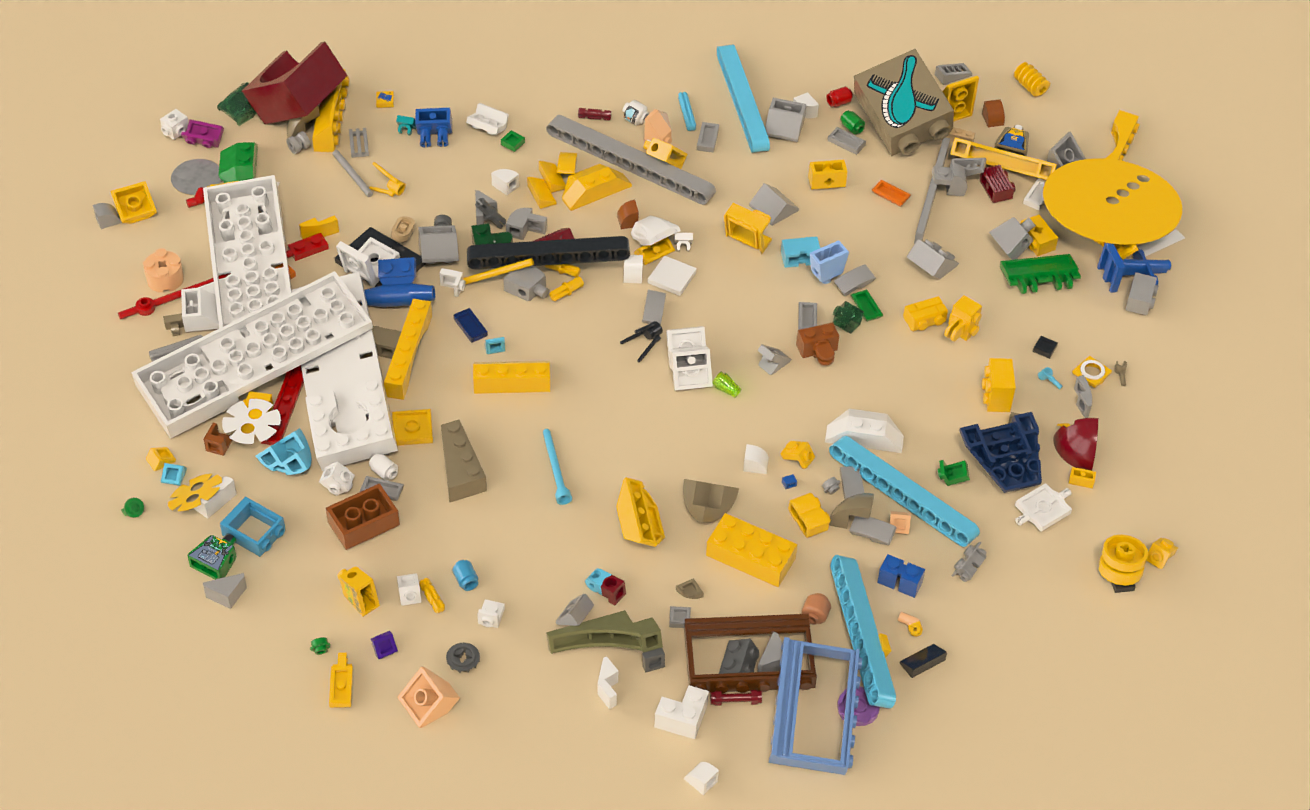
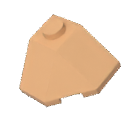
M654 109L645 118L644 143L646 140L651 141L653 138L668 144L672 143V130L667 113Z

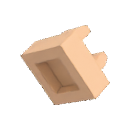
M891 511L889 524L896 526L895 533L909 534L911 513Z

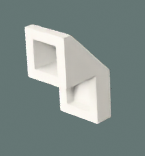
M606 656L603 658L598 679V696L611 709L617 705V694L611 686L618 683L619 671Z

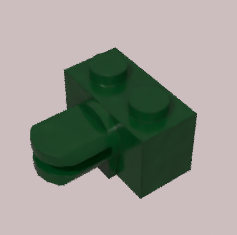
M489 223L471 226L473 245L513 243V236L510 232L491 233Z

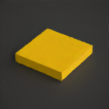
M431 409L392 412L397 446L433 443Z

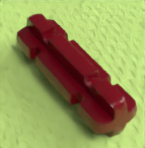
M579 108L578 110L579 118L587 117V119L597 120L604 118V120H611L612 116L610 110L602 111V109L590 108L588 110L586 108Z

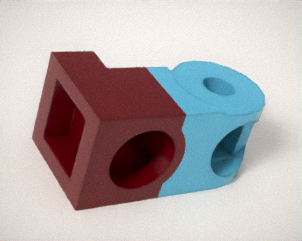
M596 568L585 580L590 590L608 598V602L614 606L626 595L625 581L602 569Z

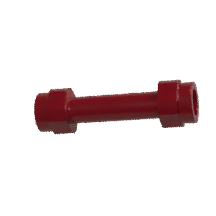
M751 690L750 693L722 694L721 691L710 692L711 705L722 706V702H751V705L762 703V691Z

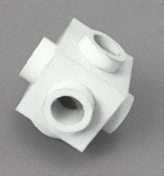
M177 109L160 119L161 131L173 140L181 136L182 132H186L189 123L188 117Z
M337 461L325 467L319 483L337 496L351 489L355 475Z

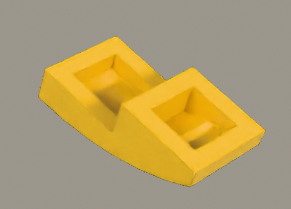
M560 152L557 173L575 174L577 153Z
M334 215L319 222L316 218L299 224L300 237L304 239L318 233H322L324 237L339 232L338 219Z

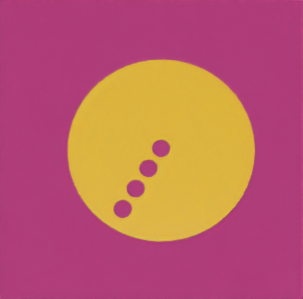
M1093 158L1068 163L1051 173L1043 187L1045 205L1059 223L1081 236L1104 243L1134 245L1158 240L1172 232L1179 224L1182 216L1180 197L1165 179L1144 167L1121 160ZM1145 175L1150 180L1148 182H1141L1137 179V176ZM1130 182L1137 183L1140 188L1130 189L1127 187V184ZM1118 190H1126L1129 192V196L1122 197L1116 192ZM1106 198H1117L1119 203L1110 204L1106 201Z

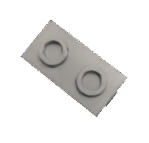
M981 542L975 546L971 544L965 550L964 554L966 556L954 565L956 570L951 575L952 577L958 573L962 581L967 582V580H971L977 568L986 559V551L979 548Z

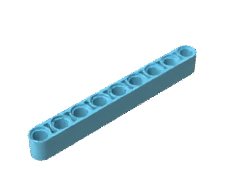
M735 45L717 46V58L749 148L752 153L769 151V138Z
M843 436L829 447V452L835 460L846 467L853 466L855 471L860 468V475L864 480L958 545L965 547L979 536L980 530L974 522L850 437Z
M835 555L831 561V572L853 650L860 649L859 657L862 658V666L859 671L868 702L872 706L891 709L896 702V693L885 655L882 651L858 563L854 558Z

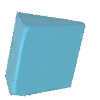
M505 338L485 340L486 354L504 352Z
M164 463L161 483L180 486L187 467Z

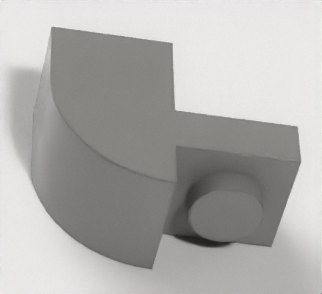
M952 163L951 168L933 166V184L946 185L947 195H965L967 190L966 172L961 165Z
M532 208L515 210L506 222V232H510L513 238L524 240L528 231L546 234L547 217L533 214Z

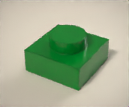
M512 130L501 139V145L513 152L525 143V137Z

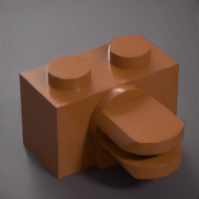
M833 322L798 330L796 346L802 358L813 356L817 358L821 365H830L834 362V351L838 350L839 334Z

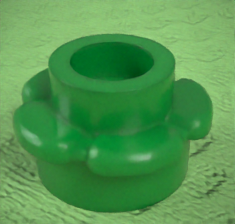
M325 637L316 638L311 641L312 647H310V650L314 651L317 655L328 652L327 649L330 648V643H328V639Z

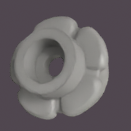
M831 477L822 484L824 492L833 494L838 491L840 480L837 481L835 477Z

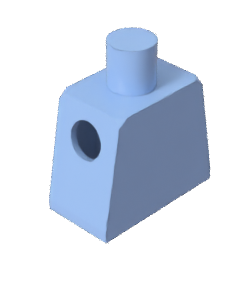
M838 240L810 252L811 271L820 282L824 284L830 283L832 278L843 273L849 251Z

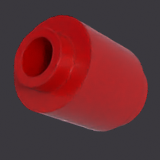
M846 86L832 90L826 95L830 107H838L850 103L853 98L851 89H848Z

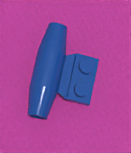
M411 257L378 260V278L382 285L365 289L364 291L368 306L398 307L411 306L413 299L434 301L436 297L435 287L433 285L413 284L416 277V259Z

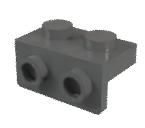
M750 638L729 640L719 674L754 672L757 659L759 658V649Z

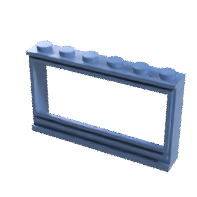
M784 637L781 650H783L780 659L781 670L777 683L779 687L775 701L774 732L771 738L772 750L768 763L845 775L848 768H852L853 755H850V749L854 748L855 735H852V728H855L857 723L854 708L857 709L859 696H855L856 689H859L861 677L857 676L858 670H861L862 658L859 657L860 649L852 650L791 640ZM803 653L849 661L840 760L792 753Z

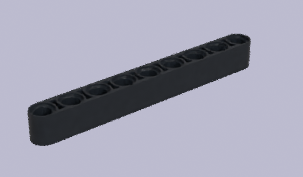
M625 236L471 245L467 248V265L471 269L499 268L530 258L534 261L533 266L623 261L630 257L629 239Z

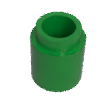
M849 110L842 114L840 118L842 125L852 134L856 135L863 132L865 121Z

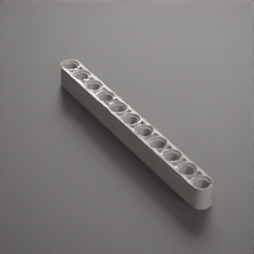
M557 115L546 126L547 132L552 137L701 205H705L716 193V188L712 183L562 115Z

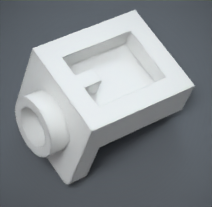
M417 573L397 576L401 605L421 603Z
M485 599L482 609H479L477 613L478 624L485 627L498 628L505 610V604Z

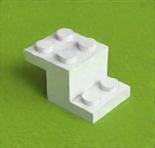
M698 326L666 330L669 367L673 370L674 390L712 387L710 349L706 346L705 327Z

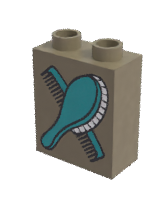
M916 49L854 75L855 96L891 156L900 152L905 155L910 154L919 148L920 143L932 138L938 141L951 133L954 110Z

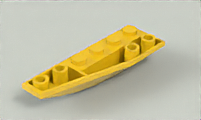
M349 76L320 103V116L316 117L312 138L314 152H333L336 145H339L338 133H341L340 121H343L342 110H345L344 98H347L346 86H349Z

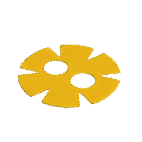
M204 474L189 480L190 486L182 484L170 496V498H178L168 502L169 509L174 510L181 505L177 511H186L201 505L200 499L209 500L220 489V487H211L222 483V478L219 475H215L208 480L212 474ZM196 483H204L200 489L191 491V487ZM199 494L195 501L186 502L189 496Z

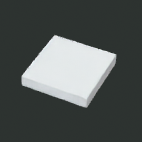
M664 256L649 276L648 284L681 296L697 273V268Z

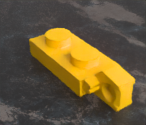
M347 652L338 653V664L331 666L330 708L351 707L353 667L352 664H348Z

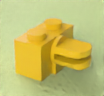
M963 295L953 305L952 313L949 317V326L946 328L944 336L947 338L951 337V340L954 342L959 337L967 341L971 336H975L979 331L978 324L982 317V305Z

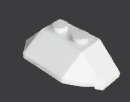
M848 409L827 425L825 443L834 444L841 437L848 436L864 448L902 453L904 436L888 414Z

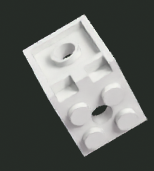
M371 237L358 251L341 241L336 246L344 271L346 273L349 271L352 273L360 272L362 280L368 281L371 287H374L380 280L378 278V260L400 258L399 252ZM371 258H378V260L375 262H371L370 260Z

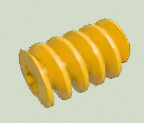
M1027 62L1020 64L1014 72V78L1035 97L1041 96L1050 87V81L1046 80L1033 65H1028Z

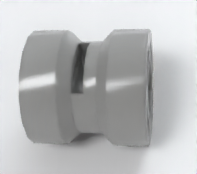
M303 131L297 133V136H291L286 140L293 154L300 152L302 148L306 149L311 146L307 134Z

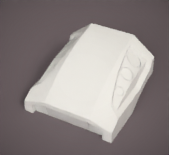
M650 215L635 222L631 235L633 239L639 241L640 245L645 246L652 245L681 230L676 224Z

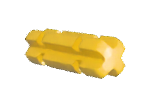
M424 578L420 580V588L424 591L430 605L433 606V610L436 613L444 611L445 604L440 599L434 586L431 585L430 579Z

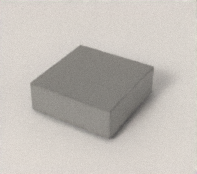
M670 606L669 627L684 628L685 619L690 618L691 607Z

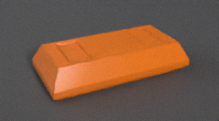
M880 180L872 189L878 196L900 207L911 196V194L883 180Z

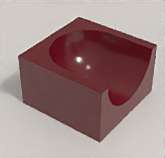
M324 41L300 63L287 50L283 51L242 92L263 123L270 124L308 116L348 75Z

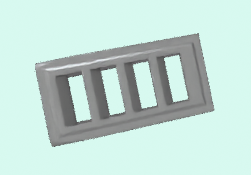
M964 63L936 66L935 76L945 85L970 77L972 72Z
M986 158L951 159L950 168L952 163L959 164L965 169L966 176L983 173L987 160Z

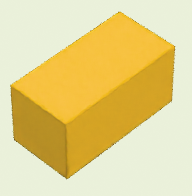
M1072 467L1068 484L1093 489L1096 472Z

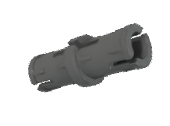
M484 198L478 199L483 205L476 201L475 206L484 213L485 218L491 220L498 228L503 227L499 221L504 225L506 224V219Z

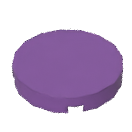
M859 686L855 696H859L857 709L854 708V715L857 716L856 726H866L873 723L878 717L880 707L870 705L864 687ZM847 689L840 695L837 704L838 713L843 720Z

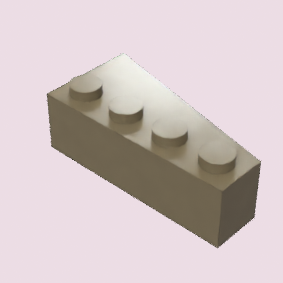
M460 419L442 424V443L449 502L486 492V475Z

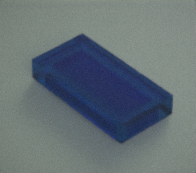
M470 308L453 315L455 322L471 343L488 336V331Z

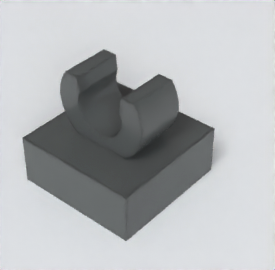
M663 648L642 653L645 673L665 667Z

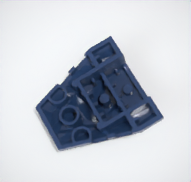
M1032 412L1014 415L1009 424L980 430L978 424L959 429L966 448L1004 493L1042 483L1041 460H1039L1040 444H1038L1039 427Z

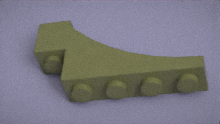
M625 610L582 622L578 626H567L546 632L551 654L585 647H623L641 650L643 653L663 647L661 630L653 617L633 623Z

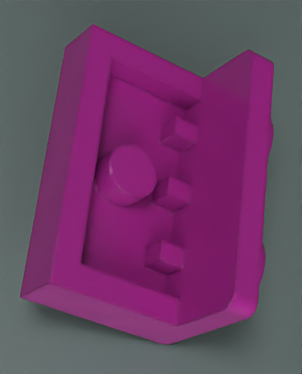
M190 119L186 132H182L181 136L185 139V142L192 145L198 143L206 148H218L224 128L223 126Z

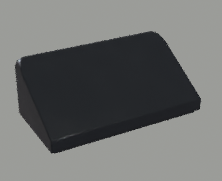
M932 644L901 660L900 664L909 676L913 678L945 661L947 652L939 646Z

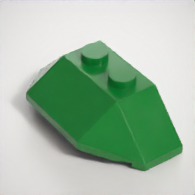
M255 142L236 143L220 152L219 178L224 183L255 179L258 144Z

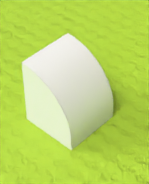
M808 92L793 98L794 102L806 104L805 118L812 119L818 117L819 104Z
M499 169L491 173L492 186L505 195H509L519 187V174L509 169Z
M630 255L628 259L624 260V283L642 284L643 255Z
M747 444L743 472L767 474L769 457L766 451L758 446Z
M700 762L685 776L684 780L704 795L718 782L719 770L707 762Z

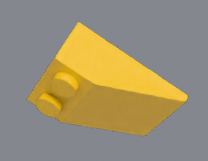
M978 76L949 84L942 91L954 110L953 122L972 116L979 82Z

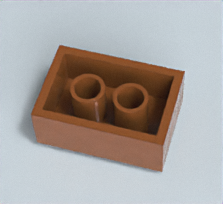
M380 483L326 507L327 521L345 550L400 525L398 510Z

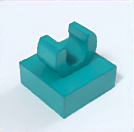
M397 115L398 132L402 134V130L408 128L407 134L411 135L412 129H416L415 118Z

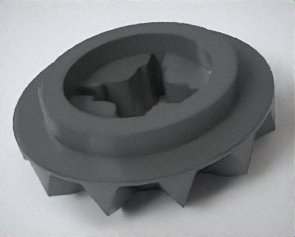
M457 643L447 652V664L452 670H458L459 673L462 671L469 673L470 669L476 668L478 662H480V653L470 643ZM465 653L466 659L461 663L460 658Z

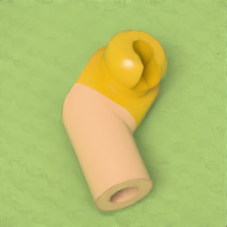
M901 612L898 621L908 626L912 636H920L923 631L920 620Z

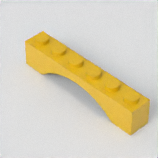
M1119 110L1111 131L1116 148L1104 159L1123 161V154H1127L1130 146L1128 144L1133 142L1135 136L1133 133L1137 134L1140 126L1137 123L1139 116Z
M956 137L950 153L961 158H986L987 165L995 166L1000 164L1002 169L1047 180L1058 166L1047 161L1003 151Z
M412 300L384 380V387L388 398L401 400L405 398L417 347L423 334L428 330L432 319L431 301Z

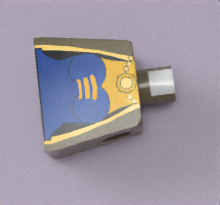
M1015 125L1013 128L1005 127L996 140L994 148L1027 156L1029 133L1023 131L1024 129L1021 125Z

